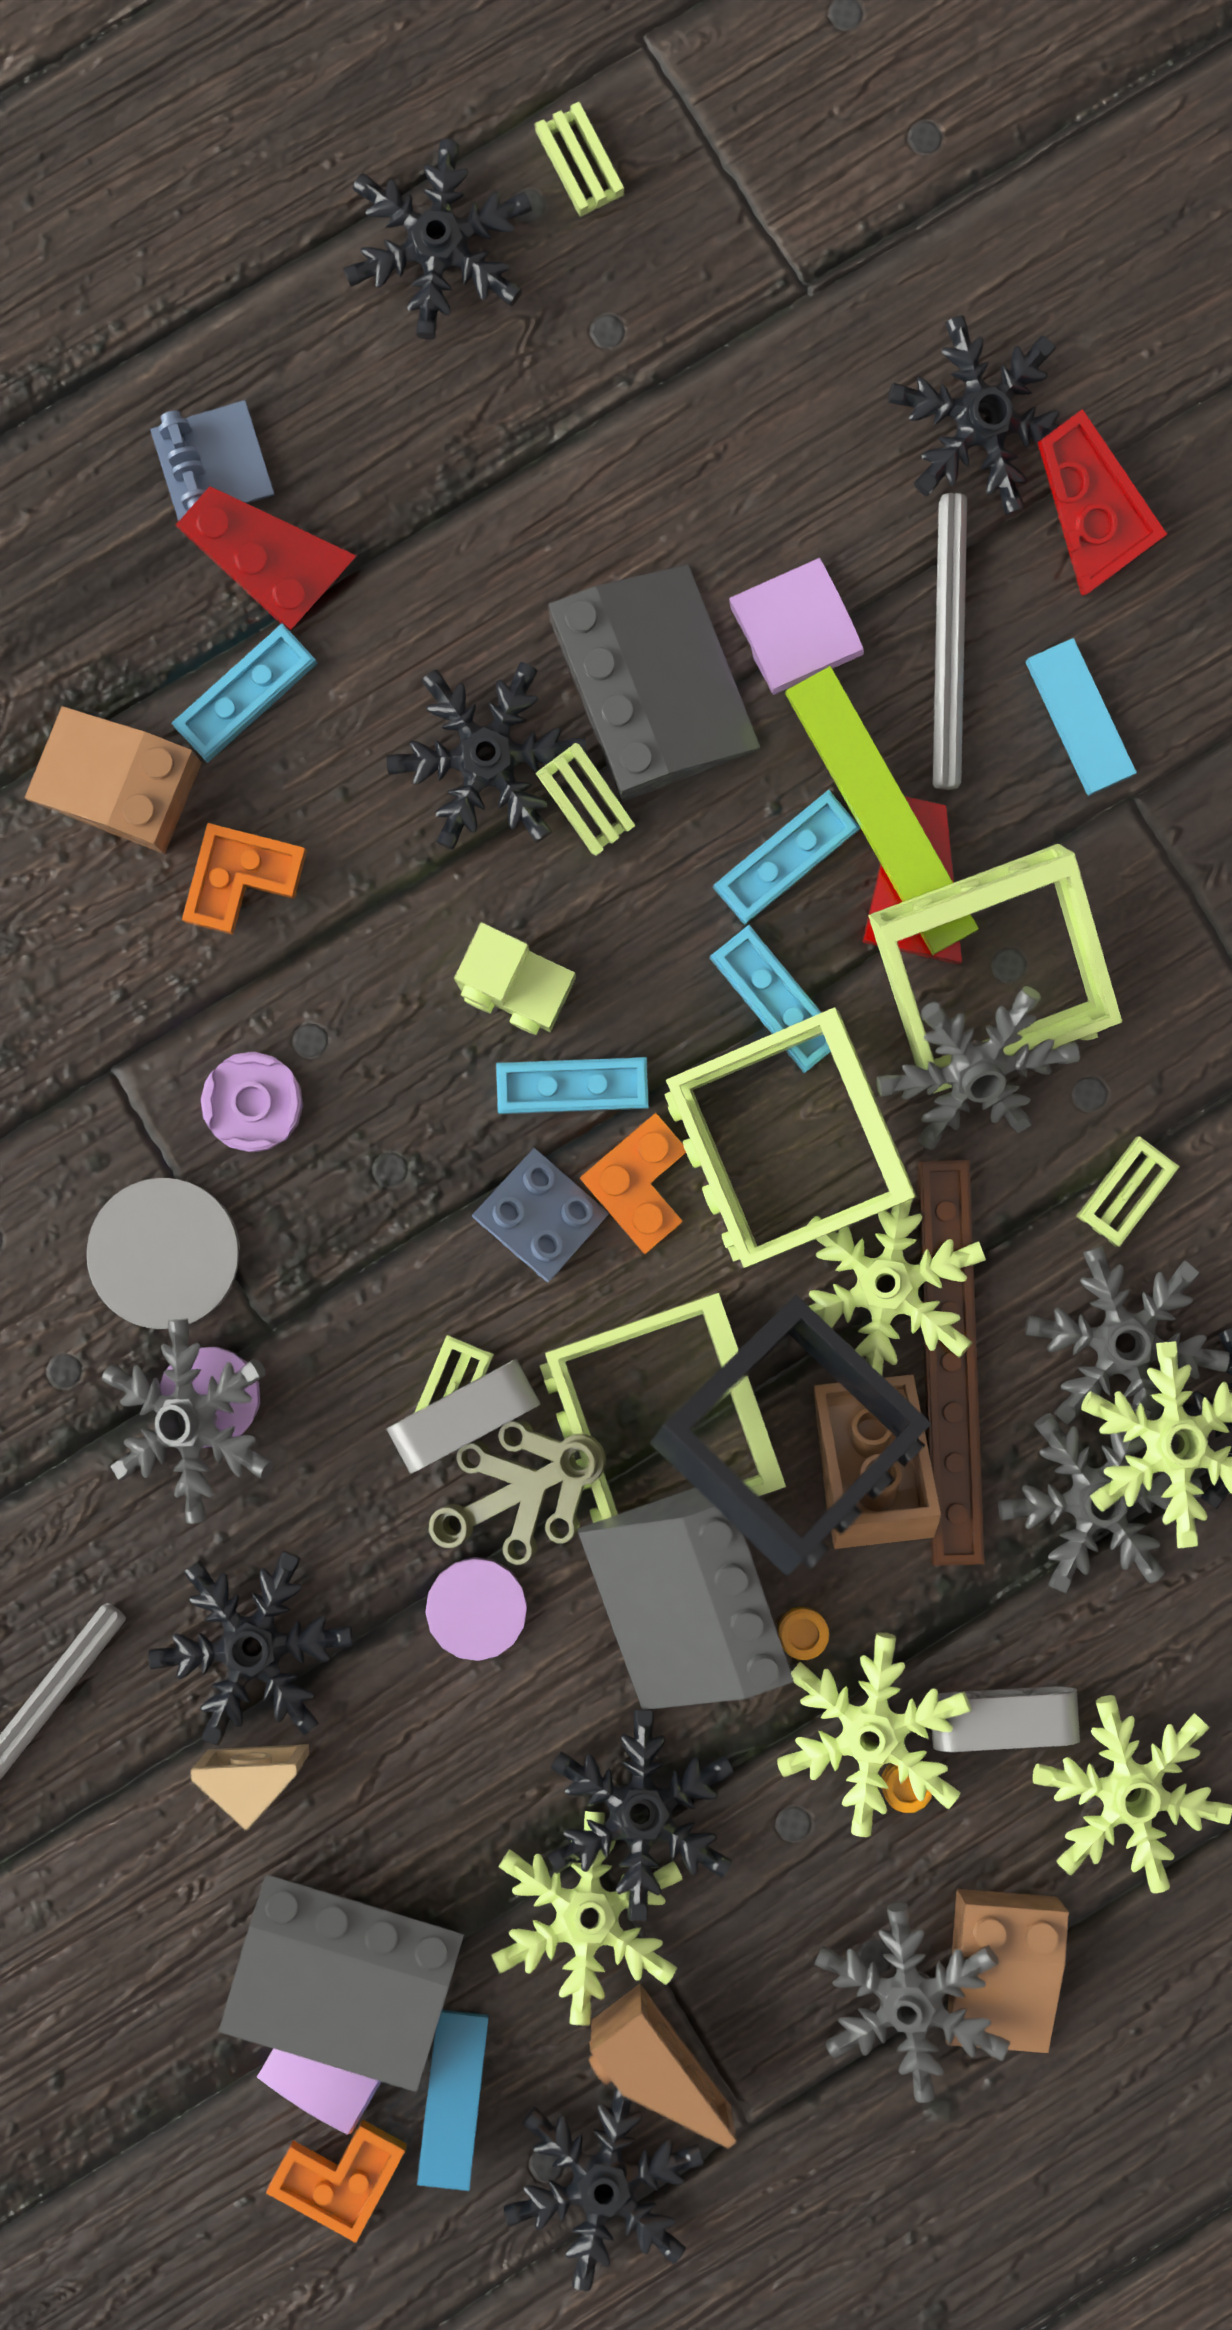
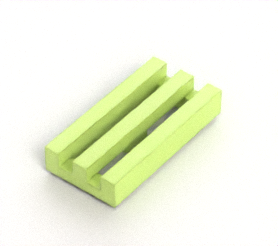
M577 102L570 106V111L563 114L561 110L553 114L552 120L545 122L543 119L535 123V128L555 170L581 217L624 196V187L580 102ZM576 124L609 189L603 191L570 127L571 125ZM557 132L561 133L593 197L587 200L553 137V134Z
M574 743L536 772L540 781L590 852L595 856L604 850L602 847L609 842L612 844L620 838L618 835L624 831L628 832L635 826L579 744ZM574 759L617 820L613 825H610L568 763ZM558 770L602 831L597 837H594L552 777Z
M1138 1136L1126 1149L1076 1217L1093 1227L1092 1229L1098 1234L1109 1239L1108 1241L1114 1246L1120 1247L1180 1166ZM1140 1152L1144 1153L1146 1158L1100 1218L1094 1215ZM1155 1163L1160 1165L1162 1170L1116 1230L1110 1227L1109 1224Z
M447 1335L415 1412L430 1405L453 1349L462 1353L443 1397L458 1390L471 1357L480 1360L471 1381L473 1382L486 1375L494 1354Z

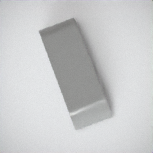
M515 1359L386 1429L411 1474L521 1416L541 1403L518 1360Z
M1054 1686L962 1691L966 1693L971 1705V1711L945 1719L953 1727L952 1732H941L932 1729L933 1749L946 1752L1077 1744L1080 1742L1077 1689ZM961 1692L938 1693V1702Z

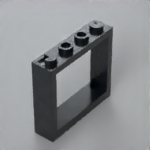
M795 1295L661 1427L650 1443L767 1558L788 1576L802 1562L810 1569L827 1552L830 1546L823 1539L833 1529L842 1535L863 1513L856 1504L865 1494L873 1501L893 1481L894 1477L888 1470L896 1461L905 1467L921 1451L925 1444L919 1439V1436L932 1423L803 1300ZM788 1335L801 1345L896 1436L893 1442L802 1538L692 1432Z

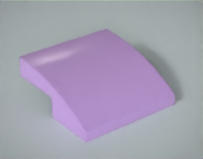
M820 558L729 598L731 610L751 645L753 658L773 695L804 681L829 666L833 669L864 655V649L850 616Z
M277 2049L272 2050L257 2076L262 2082L302 2110L346 2134L353 2132L381 2081Z

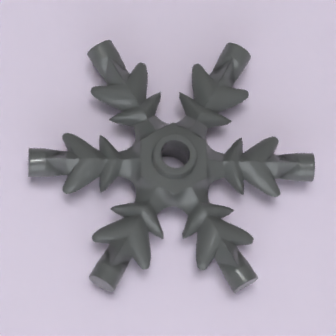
M1024 986L1017 995L1010 1011H1007L1003 1006L998 1007L996 1012L997 1028L986 1025V1030L990 1037L986 1042L977 1040L970 1042L973 1037V1028L963 1032L964 1014H957L950 1020L937 1002H931L922 1009V1017L934 1029L926 1033L923 1039L942 1045L936 1050V1053L951 1055L950 1064L940 1068L933 1062L928 1061V1070L915 1065L905 1064L903 1066L905 1075H884L876 1078L880 1097L893 1095L900 1090H904L902 1098L907 1100L927 1089V1093L930 1095L944 1083L952 1086V1092L939 1096L934 1100L935 1103L940 1105L922 1116L921 1121L926 1123L932 1122L923 1129L918 1137V1141L922 1146L928 1149H935L948 1125L954 1130L959 1129L960 1110L970 1112V1107L966 1101L968 1098L974 1102H983V1110L992 1106V1123L999 1122L1004 1116L1016 1133L1023 1131L1032 1125V1120L1020 1106L1027 1105L1031 1099L1014 1093L1019 1089V1086L1006 1084V1075L1016 1071L1027 1078V1068L1041 1074H1050L1052 1069L1049 1064L1079 1062L1080 1055L1076 1042L1066 1043L1052 1049L1054 1045L1053 1039H1047L1030 1050L1029 1045L1025 1044L1013 1055H1006L1004 1053V1047L1016 1043L1023 1038L1022 1035L1017 1033L1035 1022L1036 1016L1026 1015V1013L1032 1010L1041 998L1036 990L1029 986Z
M1103 1246L1086 1250L1083 1254L1093 1278L1082 1277L1080 1282L1088 1291L1100 1298L1090 1302V1304L1106 1312L1105 1322L1099 1327L1091 1328L1084 1315L1080 1313L1077 1324L1060 1308L1054 1309L1056 1321L1029 1315L1026 1322L1025 1335L1052 1339L1047 1347L1048 1352H1056L1074 1344L1073 1355L1078 1354L1086 1346L1094 1348L1098 1354L1096 1366L1078 1367L1086 1376L1068 1380L1061 1384L1062 1390L1072 1394L1056 1409L1054 1414L1070 1426L1081 1412L1083 1400L1090 1391L1100 1396L1102 1389L1110 1395L1109 1378L1114 1374H1124L1131 1381L1124 1396L1127 1398L1135 1395L1133 1403L1137 1405L1141 1403L1144 1408L1152 1412L1149 1420H1158L1162 1416L1160 1409L1164 1410V1406L1151 1396L1159 1392L1153 1389L1157 1386L1148 1376L1147 1370L1151 1362L1158 1360L1156 1343H1164L1165 1341L1156 1335L1155 1328L1158 1321L1175 1320V1317L1168 1311L1185 1307L1193 1302V1298L1182 1293L1200 1275V1272L1186 1261L1180 1265L1168 1282L1164 1274L1158 1272L1154 1280L1153 1298L1143 1292L1144 1310L1133 1314L1123 1307L1130 1289L1119 1292L1124 1274L1123 1266L1119 1264L1110 1271ZM1178 1332L1166 1341H1177L1178 1365L1182 1368L1189 1364L1191 1366L1190 1377L1193 1379L1200 1378L1198 1366L1226 1372L1228 1368L1229 1352L1201 1348L1207 1339L1205 1335H1198L1179 1343L1181 1332ZM1123 1333H1128L1133 1338V1346L1127 1352H1120L1116 1347V1339Z
M188 1318L168 1320L172 1347L166 1344L161 1346L164 1357L173 1368V1370L164 1371L166 1376L176 1384L175 1390L171 1395H162L157 1378L153 1379L150 1386L144 1372L137 1365L133 1368V1377L115 1364L109 1365L103 1373L102 1380L127 1393L121 1399V1405H143L140 1415H145L152 1411L157 1413L155 1418L156 1432L147 1428H141L145 1438H126L124 1444L132 1451L119 1458L110 1467L118 1480L123 1481L140 1466L142 1475L148 1478L152 1472L156 1457L163 1465L166 1459V1448L169 1446L177 1448L181 1452L182 1460L175 1466L173 1472L183 1473L177 1483L174 1495L176 1498L184 1494L186 1495V1523H199L206 1521L202 1494L207 1497L213 1496L210 1484L201 1473L211 1471L208 1465L199 1458V1451L202 1447L212 1446L218 1464L221 1463L225 1456L231 1470L238 1477L242 1475L243 1465L261 1479L266 1478L273 1468L274 1462L249 1449L256 1441L254 1436L241 1435L231 1437L235 1426H230L220 1431L215 1425L218 1419L215 1414L217 1409L234 1413L230 1403L251 1402L252 1397L244 1389L264 1377L266 1371L262 1363L256 1359H252L237 1373L234 1372L233 1365L228 1362L223 1368L219 1383L211 1376L208 1383V1394H198L194 1390L192 1382L202 1369H192L199 1354L200 1345L198 1343L191 1346L188 1345Z
M1133 1403L1132 1409L1136 1412L1138 1405ZM1144 1408L1146 1418L1149 1420L1152 1412ZM1051 1413L1040 1417L1034 1425L1051 1447L1041 1449L1039 1454L1046 1459L1063 1464L1054 1472L1071 1474L1073 1486L1068 1492L1061 1494L1054 1486L1048 1484V1495L1032 1486L1024 1485L1022 1491L1027 1498L998 1501L1000 1519L1009 1520L1028 1516L1025 1527L1031 1529L1048 1515H1050L1052 1525L1057 1522L1063 1512H1069L1075 1516L1077 1521L1076 1529L1059 1535L1069 1541L1053 1550L1048 1556L1049 1560H1061L1048 1585L1064 1593H1067L1077 1568L1084 1575L1089 1574L1090 1562L1087 1548L1098 1552L1092 1535L1101 1528H1106L1113 1532L1110 1545L1111 1550L1121 1544L1120 1557L1123 1570H1128L1134 1561L1148 1583L1158 1581L1163 1577L1165 1571L1149 1550L1160 1547V1542L1149 1536L1137 1533L1146 1525L1128 1523L1126 1513L1129 1507L1126 1504L1125 1496L1120 1497L1103 1512L1097 1508L1090 1497L1099 1488L1113 1480L1104 1473L1105 1468L1111 1466H1131L1125 1456H1132L1147 1447L1146 1442L1140 1436L1128 1442H1123L1127 1431L1110 1434L1113 1449L1102 1445V1450L1108 1462L1103 1467L1094 1469L1086 1464L1089 1446L1079 1452V1433L1077 1427H1071L1067 1435H1065ZM1165 1472L1158 1475L1152 1481L1150 1492L1142 1482L1134 1504L1139 1503L1149 1513H1152L1151 1502L1166 1510L1173 1498L1162 1497L1163 1493L1172 1484L1169 1475ZM1192 1477L1190 1482L1202 1490L1199 1477ZM1202 1494L1193 1495L1194 1498L1202 1496Z
M896 1902L887 1907L892 1932L886 1930L879 1931L881 1939L893 1952V1954H883V1956L897 1968L894 1977L890 1979L881 1978L873 1961L867 1970L859 1956L852 1949H847V1960H845L833 1950L822 1945L814 1965L840 1975L832 1982L834 1986L841 1988L860 1987L856 1997L874 1993L881 2001L880 2009L877 2012L867 2008H858L864 2018H839L838 2022L847 2030L826 2040V2047L830 2055L836 2059L846 2054L858 2044L862 2054L868 2055L874 2045L876 2035L883 2044L886 2042L887 2027L894 2026L898 2032H905L907 2039L898 2046L897 2051L908 2052L900 2064L899 2073L905 2075L912 2072L915 2100L926 2103L935 2098L931 2073L935 2075L944 2074L942 2067L930 2053L939 2051L935 2043L926 2038V2032L931 2027L943 2028L949 2044L952 2043L956 2036L965 2051L972 2057L976 2056V2046L981 2047L988 2054L1001 2061L1005 2057L1010 2041L984 2031L991 2025L989 2019H963L967 2009H960L949 2013L942 2005V1999L946 1993L956 1997H965L959 1987H985L986 1983L976 1975L997 1966L999 1958L989 1945L965 1961L961 1949H956L950 1958L947 1970L938 1961L936 1978L931 1979L928 1975L917 1971L915 1968L926 1956V1954H915L923 1940L924 1932L917 1930L910 1933L908 1905L903 1902Z

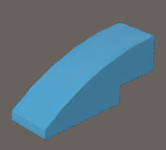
M441 2010L435 2030L417 2182L419 2186L469 2191L488 2014Z

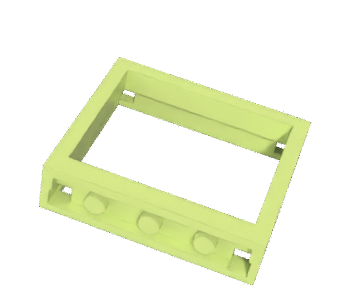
M1056 844L868 915L916 1066L928 1070V1061H931L938 1067L943 1068L950 1064L951 1055L934 1059L929 1042L923 1039L926 1032L897 941L1053 882L1088 1002L1035 1021L1032 1025L1017 1033L1022 1035L1023 1038L1016 1043L1004 1047V1053L1006 1055H1013L1025 1044L1029 1045L1030 1050L1047 1039L1054 1040L1052 1049L1077 1039L1092 1040L1098 1038L1097 1032L1122 1023L1076 857L1073 852L1060 844ZM944 1083L934 1093L946 1090L952 1086Z
M835 1007L666 1080L670 1092L664 1095L669 1105V1112L675 1122L683 1120L690 1137L683 1140L688 1158L694 1168L702 1166L709 1185L702 1187L707 1204L713 1215L721 1212L728 1231L722 1233L724 1245L728 1248L733 1262L740 1259L744 1268L917 1197L841 1015ZM824 1034L889 1192L757 1246L693 1090Z
M719 1293L699 1298L547 1351L545 1355L548 1363L539 1366L548 1393L559 1392L564 1411L556 1413L564 1439L574 1434L591 1436L566 1361L703 1314L722 1368L739 1350ZM746 1376L730 1394L759 1474L742 1481L757 1496H761L784 1488L786 1485L749 1378ZM579 1450L581 1459L575 1461L579 1466L586 1468L589 1463L588 1456L585 1452ZM603 1471L596 1481L583 1487V1490L592 1488L598 1507L589 1509L593 1523L618 1515Z

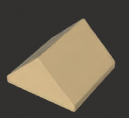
M309 1744L208 1749L191 1769V1780L247 1830L297 1775L309 1756Z

